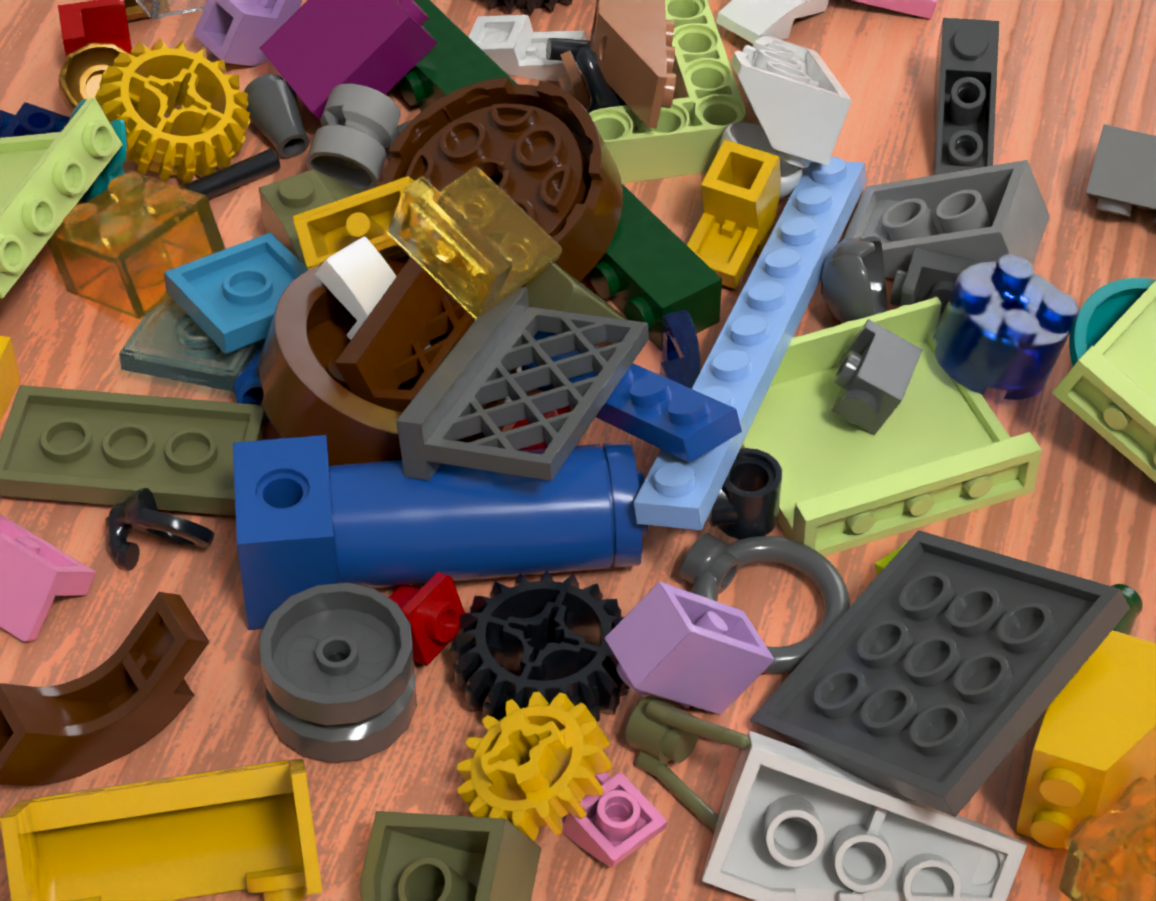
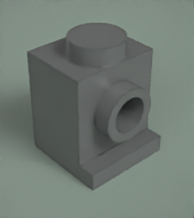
M868 319L839 360L841 365L833 379V383L840 386L841 389L831 411L848 422L875 435L901 403L923 349Z

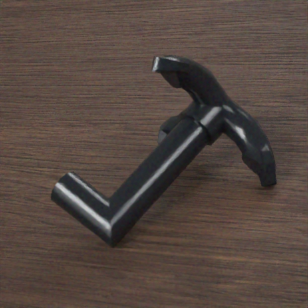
M548 38L546 44L547 60L562 61L560 54L571 50L589 92L588 100L590 105L586 109L588 113L601 108L627 105L606 82L598 64L597 56L590 49L589 40Z

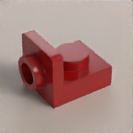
M437 572L421 589L403 585L388 597L398 604L410 622L414 662L427 666L457 636L460 630V615L465 614L452 577Z

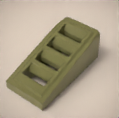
M545 258L537 262L524 286L528 290L529 307L626 320L610 304L553 261H548ZM605 341V342H609V343H613V344L619 343V342H613V341Z

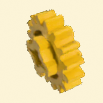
M533 692L528 707L520 709L516 702L511 699L506 702V717L498 721L494 717L487 715L482 719L488 732L483 738H467L465 745L473 753L474 757L457 763L456 770L466 781L457 788L458 793L469 806L468 810L474 817L507 819L535 842L540 827L547 825L557 836L562 833V818L565 815L571 813L579 819H583L587 815L581 801L586 795L602 796L604 788L595 778V774L611 770L612 763L603 752L610 745L609 739L582 702L574 706L566 694L559 693L549 705L540 692Z

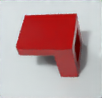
M93 0L58 5L66 57L68 54L90 43L115 44L131 54L132 45L124 0Z

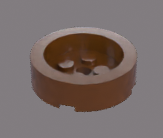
M496 78L465 86L449 93L425 108L402 130L388 151L392 159L385 171L383 180H376L375 187L409 176L415 183L424 188L434 222L437 221L455 194L476 195L492 228L533 229L539 244L511 284V286L519 287L525 286L537 262L542 258L553 261L579 282L584 279L596 266L612 242L619 224L623 204V188L617 165L584 106L571 94L550 83L539 81L538 86L511 84L509 78ZM497 175L503 176L500 184L497 186V194L493 195L491 191L478 192L479 186L487 178ZM409 250L408 256L397 259V261L406 264L414 251ZM493 250L484 264L504 255L506 251ZM481 288L470 294L476 296Z
M385 260L396 276L405 266V263ZM321 265L311 268L293 280L281 295L258 361L256 376L260 377L264 392L261 404L265 413L283 438L326 435L329 466L402 460L396 420L403 412L378 406L358 397L350 391L335 362L351 341L347 333L357 320L315 275ZM468 294L460 298L456 305L474 296L472 294ZM452 330L431 340L430 345L433 346L446 339ZM522 367L513 368L510 375L521 372ZM423 373L400 384L398 389L412 390ZM509 397L487 403L483 409L509 403L512 400ZM504 426L498 427L501 432L503 431ZM481 432L461 438L459 441L469 443L486 438V436Z

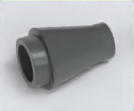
M266 74L251 81L244 90L245 93H248L247 100L249 104L247 111L250 112V121L275 146L281 157L292 158L303 153L308 148L310 140L304 129L295 91L281 76L276 74Z

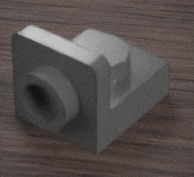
M915 248L908 271L898 269L896 272L890 305H911L938 297L942 303L940 314L976 321L981 304L987 263Z

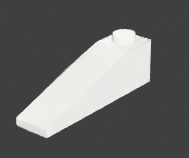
M764 35L755 40L752 47L747 45L743 48L742 52H734L730 64L772 148L778 150L776 155L784 162L803 168H808L811 161L828 166L852 99L817 51Z

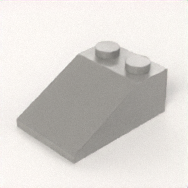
M1028 160L866 186L843 240L878 235L882 243L885 277L895 279L898 269L908 271L915 248L986 262L982 295L992 293L1004 295L1014 290L1025 288L1050 215Z

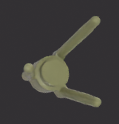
M654 695L647 696L633 710L625 732L626 742L641 751L637 758L636 766L657 777L714 833L719 816L666 765L672 760L677 763L686 760L695 748L698 736L738 749L748 748L750 740L746 734L699 719Z

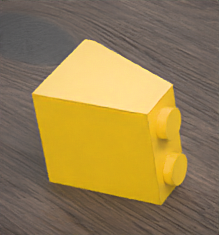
M1112 630L1048 706L1033 748L1015 833L1034 838L1037 842L1047 847L1066 848L1086 854L1156 788V643Z

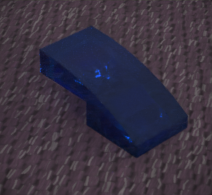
M686 309L664 314L662 355L664 362H660V375L692 389L700 374V351L694 324Z

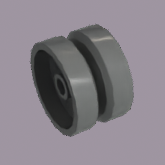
M351 583L316 585L290 596L270 614L259 637L260 661L263 682L266 687L269 721L282 742L306 757L331 763L365 759L389 748L408 729L417 707L411 625L396 602L373 588Z

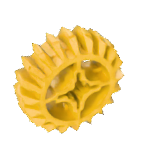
M159 38L153 44L151 50L138 42L135 48L131 50V54L120 52L119 56L114 60L113 66H108L107 70L103 72L99 85L100 88L97 89L95 98L109 122L117 119L124 120L127 140V153L124 164L132 161L137 163L139 178L150 170L159 173L162 185L169 180L170 175H177L185 185L193 180L194 174L201 178L215 172V169L220 170L229 166L233 156H236L237 152L241 151L246 139L244 135L247 133L250 124V112L247 111L249 104L247 100L248 93L239 91V75L225 74V59L210 62L206 59L205 47L197 53L186 50L183 39L174 49L168 48Z

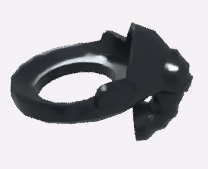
M142 488L132 492L122 503H116L106 518V527L108 528L107 546L111 557L117 561L121 568L131 570L137 565L140 555L139 546L136 543L127 542V537L132 530L161 540L195 548L210 546L215 535L212 530L200 524L174 515L158 512L153 493L149 488Z

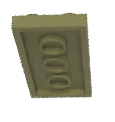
M19 385L0 439V496L115 506L116 503H122L132 492L142 488H149L153 493L157 509L236 516L233 443L263 440L268 424L267 415L262 405Z

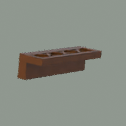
M455 194L336 360L335 364L350 391L358 397L378 406L403 412L502 286L512 284L539 244L533 229L492 228L476 195ZM493 250L506 251L504 255L484 264ZM481 288L476 296L456 305L460 298ZM452 330L446 339L425 349L431 340ZM423 373L412 390L398 389L400 384Z

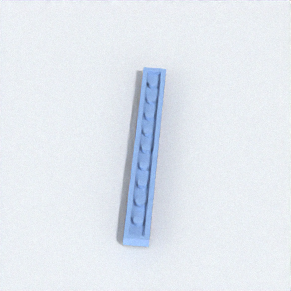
M831 157L828 166L811 161L809 167L804 168L798 186L794 188L692 387L697 392L736 408L742 432L690 463L661 449L634 501L637 524L702 530L817 288L825 259L829 252L837 245L866 184L865 162H847L838 157Z

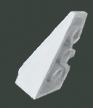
M750 730L748 731L747 737L750 740V745L748 748L741 750L726 790L704 867L703 882L755 901H1006L1027 847L1025 842L959 814L953 817L867 782L813 753Z

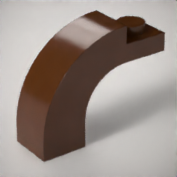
M158 592L118 650L103 664L82 677L67 683L48 687L0 683L1 785H44L80 777L130 754L156 736L178 716L194 697L184 677L209 644L208 638L180 595Z

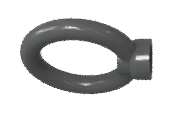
M705 533L691 547L680 569V577L693 585L691 593L718 602V594L722 593L730 585L738 569L756 562H776L791 566L808 576L817 586L824 603L823 617L818 628L810 636L795 644L782 647L766 646L775 660L763 673L778 674L792 672L849 609V594L842 576L834 565L818 551L792 539L778 536H756L737 540L726 545L710 533Z

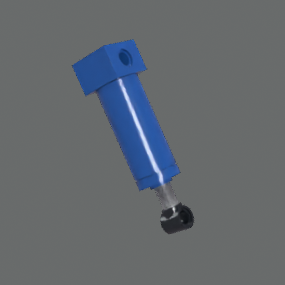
M326 435L233 443L237 549L248 630L264 629L270 614L290 596L316 585L351 583L374 589L426 584L437 572L450 575L453 582L515 577L519 575V572L523 576L544 574L546 570L550 574L609 569L611 566L612 568L632 567L641 564L642 536L647 535L650 525L637 524L634 501L645 479L642 471H637L635 457L630 442L604 443L602 446L600 444L575 446L552 481L441 464L428 481L405 477L402 460L329 466ZM546 448L518 451L543 454ZM740 449L707 518L710 526H717L726 535L738 540L766 536L772 532L778 523L782 483V468L779 462L769 453L759 449Z

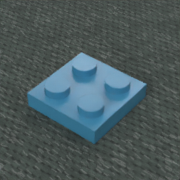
M270 232L165 271L164 278L166 292L226 354L239 348L248 347L254 342L267 337L281 295L288 285L299 275L306 272L308 268Z

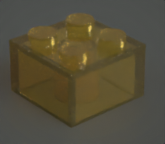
M136 172L126 173L114 178L108 184V189L87 203L76 205L62 219L61 225L47 241L67 292L137 319H141L171 297L166 292L165 271L226 249L206 195Z

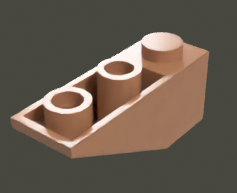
M597 0L590 34V49L595 52L598 64L608 85L648 128L656 129L661 107L671 108L676 84V74L672 73L675 59V47H672L675 22L666 20L665 0Z

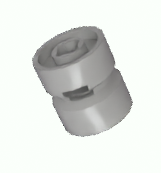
M340 84L333 87L320 119L322 127L317 130L305 161L308 170L314 169L363 192L375 188L376 180H379L387 157L384 148L390 146L401 116L399 107L391 98L367 86Z

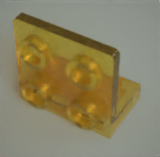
M472 168L440 191L435 189L423 176L406 186L387 231V234L475 320L556 262L562 252L561 246L479 168Z

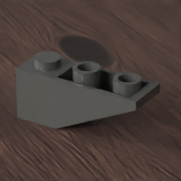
M943 18L937 43L934 94V175L993 166L999 21Z

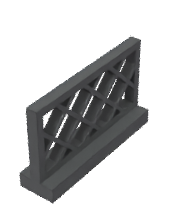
M503 285L396 420L404 476L429 481L441 464L552 481L649 340L648 323L529 307L528 290L526 287ZM538 331L557 334L537 341L533 338ZM604 341L619 342L595 349L593 346ZM574 350L579 353L578 355L555 362L550 358ZM533 362L537 365L535 368L510 375L513 368ZM592 371L597 374L595 377L572 384L568 380L569 378ZM549 384L555 387V389L532 396H527L525 391ZM505 397H509L512 400L509 403L483 409L487 403ZM570 406L573 409L571 412L548 419L542 415L543 413ZM527 419L530 423L529 425L506 432H501L498 428ZM481 432L486 436V438L469 443L459 441L461 438ZM545 442L548 446L543 454L517 451L518 449Z

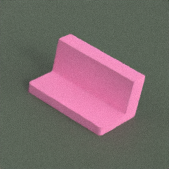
M0 514V627L22 641H35L38 638L55 596L87 595L96 571Z

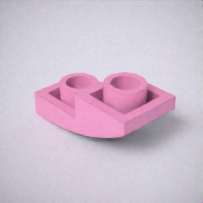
M606 772L595 774V778L604 788L602 796L586 795L583 798L581 804L587 813L583 819L574 817L571 813L562 818V832L582 849L611 868L665 830L668 823L622 772H619L612 778Z

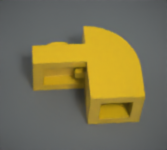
M725 139L701 183L704 213L687 246L722 278V285L737 289L753 255L760 256L772 229L781 188L780 158L777 155Z

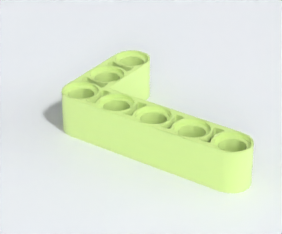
M665 0L666 20L675 22L672 47H675V59L672 73L676 74V84L671 108L661 107L656 129L648 128L628 105L601 108L589 113L617 165L622 183L707 173L717 154L727 125L729 123L745 122V105L707 0Z

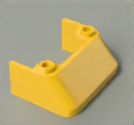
M303 759L273 761L42 796L18 802L0 818L11 901H173L248 889L250 893L263 892L264 901H298L307 898L308 895L323 893L307 775Z

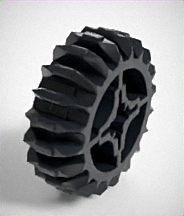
M548 570L545 571L540 581L529 582L519 572L514 587L509 588L495 581L492 591H490V598L474 596L470 613L460 615V630L457 636H455V642L452 644V662L456 664L454 666L455 682L459 686V692L465 693V701L469 705L470 712L483 711L484 718L488 715L500 721L507 716L505 711L507 701L513 699L520 709L528 707L533 692H540L549 705L559 693L566 694L574 706L582 702L597 722L600 721V713L615 715L616 708L620 704V696L628 695V689H630L617 672L619 662L605 640V637L624 618L621 617V609L618 606L617 599L603 600V593H601L598 583L580 589L574 573L563 583L555 582Z

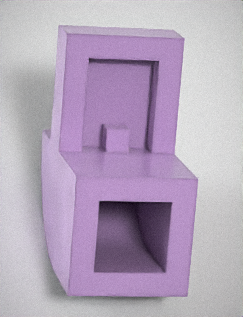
M208 0L193 35L220 60L225 59V63L247 66L261 65L269 60L260 50V47L299 9L303 0Z

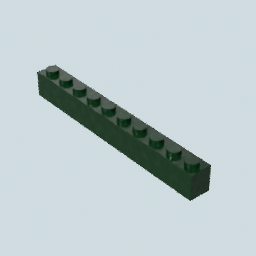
M414 0L430 18L423 27L437 41V44L396 84L409 105H416L423 111L453 91L477 82L496 78H509L511 84H517L430 0ZM501 175L488 178L497 193V186L503 178ZM622 184L623 204L617 230L605 254L586 277L591 281L598 295L604 299H609L626 316L627 320L648 323L649 340L662 352L720 322L722 278Z

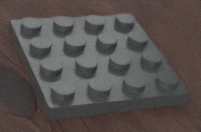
M918 530L752 716L750 722L758 734L813 753L867 782L956 817L1126 615L1130 607L1119 588Z

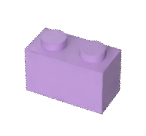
M660 581L605 637L619 662L617 665L619 676L632 690L641 695L650 693L673 700L684 708L693 706L720 715L775 660L743 610Z

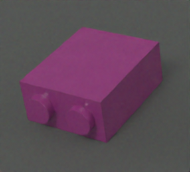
M307 0L260 47V50L308 109L317 118L321 119L333 87L340 84H357L375 89L386 95L437 44V41L423 27L430 18L414 0Z

